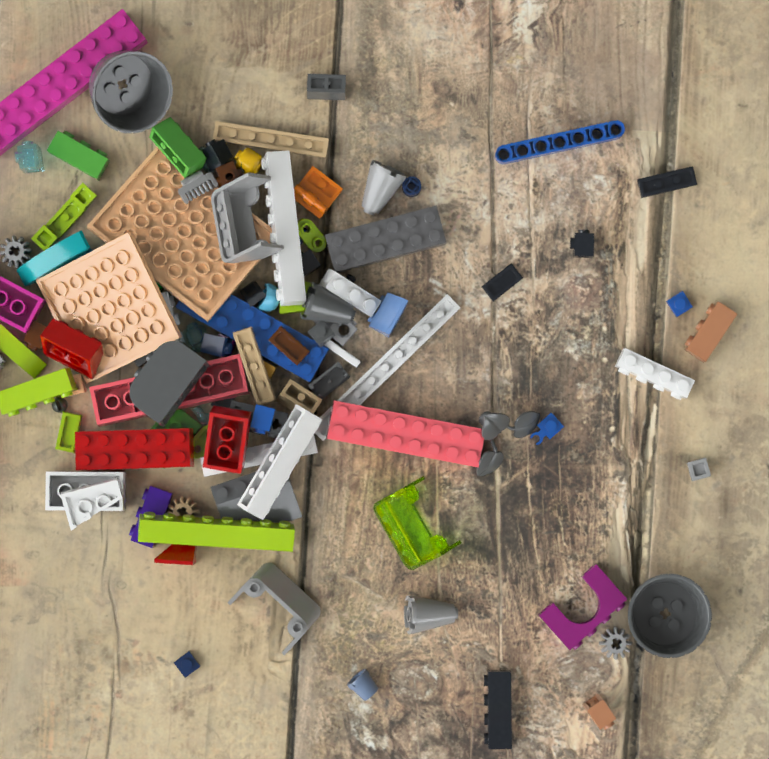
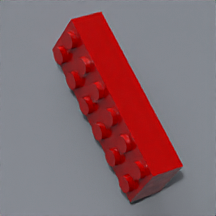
M193 428L75 432L76 470L194 467Z

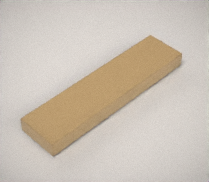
M252 326L233 332L256 404L262 405L276 400Z

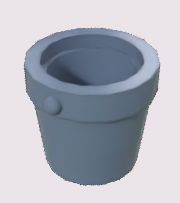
M366 669L358 672L347 683V686L364 701L373 696L379 689Z

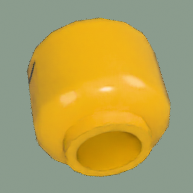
M245 148L243 151L239 150L234 157L236 169L241 168L244 174H257L262 167V156L251 148Z

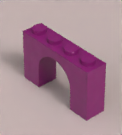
M594 564L581 575L582 579L595 592L598 599L597 611L590 620L581 623L572 622L565 617L553 602L538 614L569 650L572 648L576 650L583 644L581 640L584 637L592 636L597 631L596 627L600 623L605 624L612 618L610 615L615 610L618 612L626 605L625 601L627 598L597 564Z

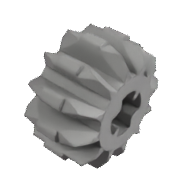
M13 235L12 242L8 238L5 239L7 246L4 244L0 245V247L5 249V251H0V255H6L2 262L8 261L9 267L15 264V267L19 268L20 262L22 264L26 263L25 258L31 260V256L27 255V253H31L33 250L27 248L30 243L28 241L24 242V237L22 236L17 241V237ZM14 248L20 249V251H18L20 253L18 256L14 254L12 255V253H14V251H12Z
M617 627L613 628V633L607 628L608 636L601 634L605 641H599V645H606L601 649V652L608 651L606 654L608 658L613 653L615 660L618 659V653L624 658L625 654L622 651H631L626 647V645H632L631 641H626V639L630 638V634L623 636L625 632L623 628L619 633ZM614 638L616 640L620 639L619 647L617 648L615 646L611 647Z

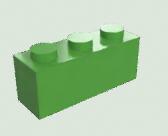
M171 117L152 127L149 138L184 178L203 169L206 161L204 153L195 146L192 139L181 130L179 124L174 122Z
M65 130L63 133L57 131L47 151L99 181L110 162L106 158L107 154L99 149L96 152L90 149L91 145L83 140L77 142L73 139L74 135Z

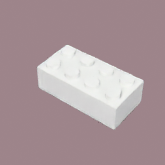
M46 472L45 510H65L60 495L61 492L118 478L123 497L101 511H125L126 472Z

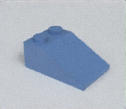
M387 292L386 296L382 295L380 297V307L372 317H369L368 322H370V328L389 338L407 307L408 300Z

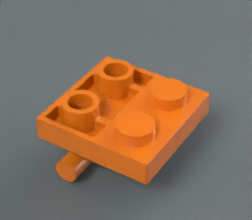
M314 166L311 167L301 182L294 187L295 201L318 219L323 217L343 191L342 187Z

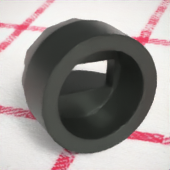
M61 397L55 398V401L52 402V409L58 413L66 411L68 407L67 401ZM58 400H59L60 405H61V407H62L61 410H59V408H58V406H57V403H56V401H58Z

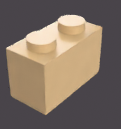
M289 379L276 401L293 411L297 404L314 414L322 399Z

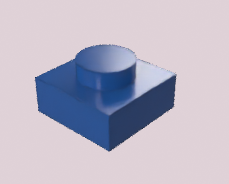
M683 291L666 301L675 317L680 316L693 307Z

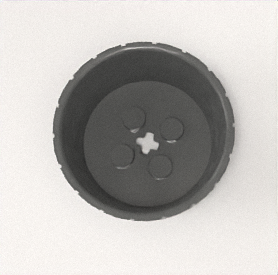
M121 50L106 55L97 63L90 77L89 93L97 115L108 127L115 131L132 134L152 128L165 116L166 111L171 105L173 85L167 68L156 57L141 51ZM125 79L127 87L119 89L118 81Z
M661 574L641 584L633 594L628 608L629 628L637 643L642 648H645L647 652L663 658L685 656V654L687 655L697 649L705 640L706 635H708L712 621L711 605L703 589L697 583L695 584L693 580L678 574ZM664 608H668V612H671V616H667V619H663V616L660 615V611H664Z

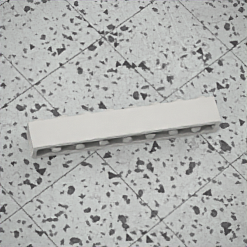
M290 151L266 152L261 160V165L266 175L271 176V180L264 183V188H267L268 191L266 206L270 209L268 225L272 227L270 243L284 246V249L272 254V262L276 263L274 280L278 282L276 298L277 301H280V306L303 305L306 302Z

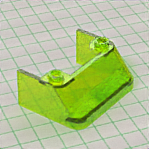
M424 476L379 500L373 507L378 520L403 564L410 570H414L444 555L462 543L459 540L448 545L443 536L439 534L432 536L413 504L419 499V492L415 485L425 480Z

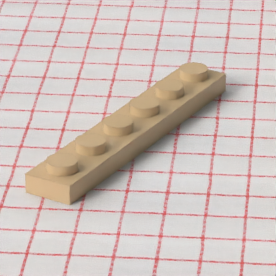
M219 121L215 122L213 139L216 141L224 139L226 143L275 151H290V153L320 158H326L329 143L328 138Z

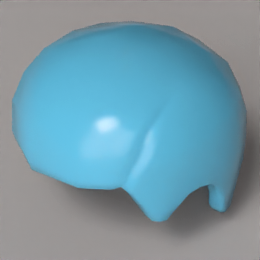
M265 283L264 286L266 288L263 292L266 297L258 302L257 309L263 312H271L280 303L276 298V289L278 288L273 284Z

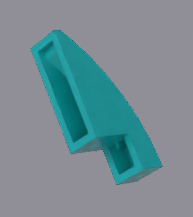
M81 230L41 252L16 271L26 287L36 283L37 279L74 261L87 251L90 245Z

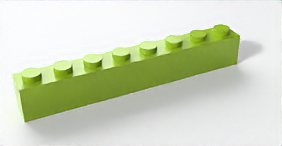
M144 512V514L139 515L138 542L293 552L295 528L294 524H291L289 521L274 523L266 519L259 522L252 521L249 518H242L241 520H233L231 517L214 519L212 516L198 518L190 514L175 516L172 513L156 515L154 512Z

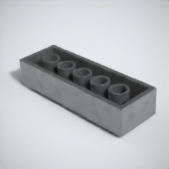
M437 205L325 235L334 271L337 273L443 246L447 243Z

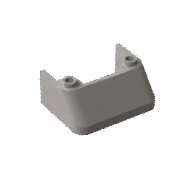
M246 173L212 193L211 203L220 255L225 263L264 259L284 249L283 245L271 244L261 239L257 240L251 206L256 204L260 197L258 186L270 181L271 176Z
M265 563L229 600L228 604L231 605L243 591L248 596L255 598L259 597L266 590L294 616L287 626L288 632L294 639L282 651V654L285 656L319 618L321 609L312 598L275 564Z

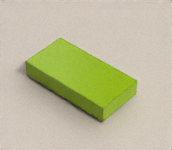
M63 412L55 449L75 453V432L80 430L82 415Z

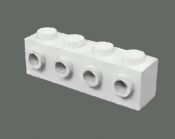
M626 348L622 350L615 367L619 368L618 371L627 376L632 374L636 376V380L644 384L647 382L654 384L653 388L662 392L665 389L671 392L670 396L679 400L688 397L695 380Z

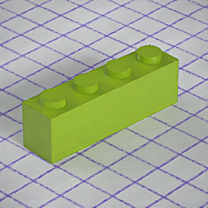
M64 368L0 391L1 414L12 417L20 414L19 410L24 408L27 411L37 408V404L44 402V405L55 401V397L61 396L66 398L72 396V391L78 389L71 368Z

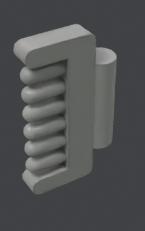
M200 170L180 181L183 187L178 189V193L183 202L188 204L189 200L196 199L197 195L200 197L201 193L209 192V188L211 190L213 187L217 188L218 183L211 172L204 175Z

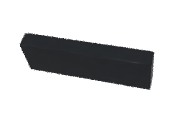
M693 166L637 179L641 198L698 185Z

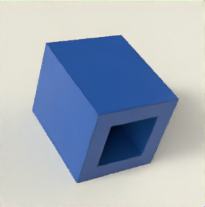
M256 404L250 426L255 428L254 432L265 435L266 431H271L276 409Z

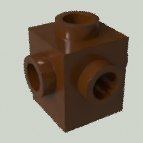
M233 161L216 168L219 176L216 177L219 188L243 175L241 168L236 169ZM229 176H233L231 180H227Z

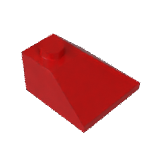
M171 544L154 559V563L196 564L197 546Z

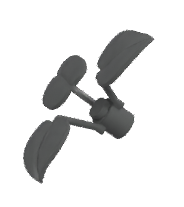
M490 411L481 414L478 420L482 425L481 434L485 440H490L493 451L485 452L480 458L479 468L477 467L476 471L477 476L492 473L503 462L504 455L501 451H497L493 439L506 428L514 431L513 435L516 438H523L529 435L539 422V412L527 411L522 413L516 419L514 426L509 425L510 418L506 414L491 413Z

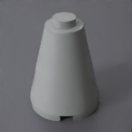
M372 160L370 163L361 205L364 207V212L373 216L375 213H380L407 177L404 173L389 165L381 166L382 162Z
M407 595L405 601H408V606H404L405 628L410 629L407 631L408 634H415L455 622V619H458V608H455L452 603Z

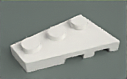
M118 478L64 491L60 494L71 530L123 497Z

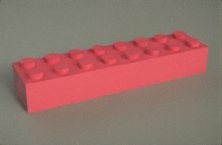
M240 354L207 361L210 366L177 410L250 394ZM135 377L89 387L96 422L99 427L148 417L132 403L130 398V386Z
M333 400L326 438L478 468L484 438L481 434L482 428Z

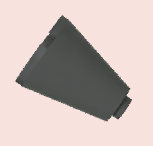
M314 282L311 283L312 287L309 286L306 293V302L302 305L305 311L304 313L300 312V318L348 324L349 321H353L356 311L353 310V305Z

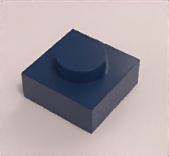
M190 651L174 662L185 678L201 666Z

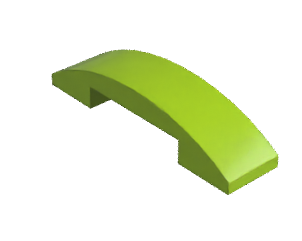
M84 183L72 193L71 198L49 222L43 225L31 238L44 251L53 246L70 229L97 197Z
M0 323V350L35 379L47 364Z

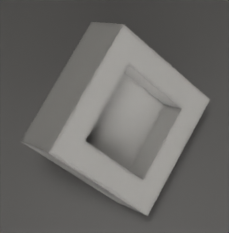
M706 458L687 462L691 481L711 476Z

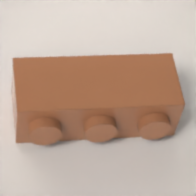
M719 301L715 304H710L705 312L708 315L704 320L701 319L695 327L697 330L695 335H690L685 342L687 346L685 351L703 363L708 360L737 316V313Z
M599 694L582 704L600 730L602 728L606 730L614 725L613 721L616 720V717Z

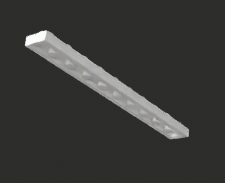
M447 294L337 401L361 405L460 309V306ZM332 406L320 417L322 421L319 424V428L315 431V434L322 441L326 439Z

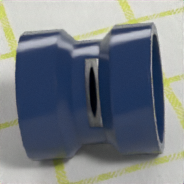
M414 176L407 177L402 184L403 193L408 197L417 196L421 191L420 180Z

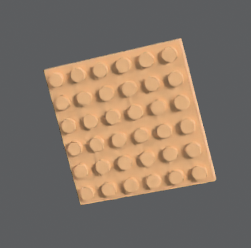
M128 232L36 280L54 319L64 321L69 327L79 329L85 335L91 338L95 337L102 343L103 356L95 377L92 380L82 375L86 384L149 354L151 351H155L165 342L175 341L182 337L132 232Z

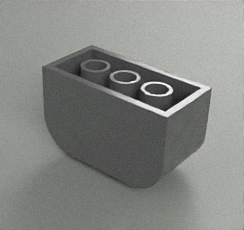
M177 341L165 342L155 352L151 351L145 360L147 361L143 368L139 367L135 372V379L130 386L132 403L163 428L210 366L205 359Z

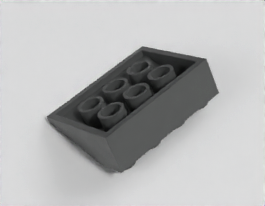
M256 472L210 487L221 519L222 517H231L233 520H241L242 518H249L252 521L259 522L262 520L237 505ZM290 478L285 482L279 496L275 499L264 519L279 523V521H292L302 517Z

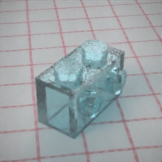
M33 141L22 142V145L17 146L15 161L19 163L20 169L25 174L44 171L42 149L36 143L33 144Z

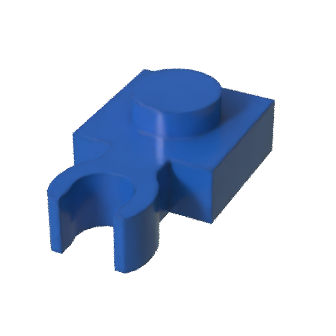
M550 413L537 425L540 430L531 434L530 439L534 435H538L540 440L536 445H539L545 436L550 440L564 426Z

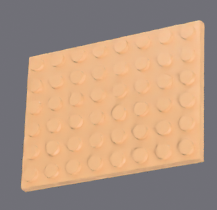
M156 147L87 225V229L105 243H109L128 232H132L155 281L208 322L261 259L239 263H225L221 259L211 203L212 193L219 187H213L212 190L209 188V192L205 191V194L201 193L200 197L197 195L196 199L193 198L192 201L189 200V203L185 204L178 193V189L183 187L180 181L185 178L161 150ZM252 213L257 240H266L270 243L272 228Z

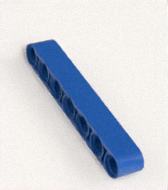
M615 120L502 145L496 150L495 160L499 164L504 165L620 139L624 134L625 126L621 121ZM618 126L620 134L614 135L611 132V127ZM599 130L602 137L595 139L592 136V131ZM580 134L583 137V142L576 143L573 136ZM561 138L564 140L565 145L557 147L554 140ZM538 142L544 143L546 150L538 151L536 144ZM524 146L527 149V154L520 155L517 152V148ZM505 150L508 152L509 157L503 160L499 157L498 153Z

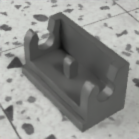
M308 74L307 99L345 100L346 75Z
M337 362L308 386L317 397L324 399L348 380L350 376L341 364Z

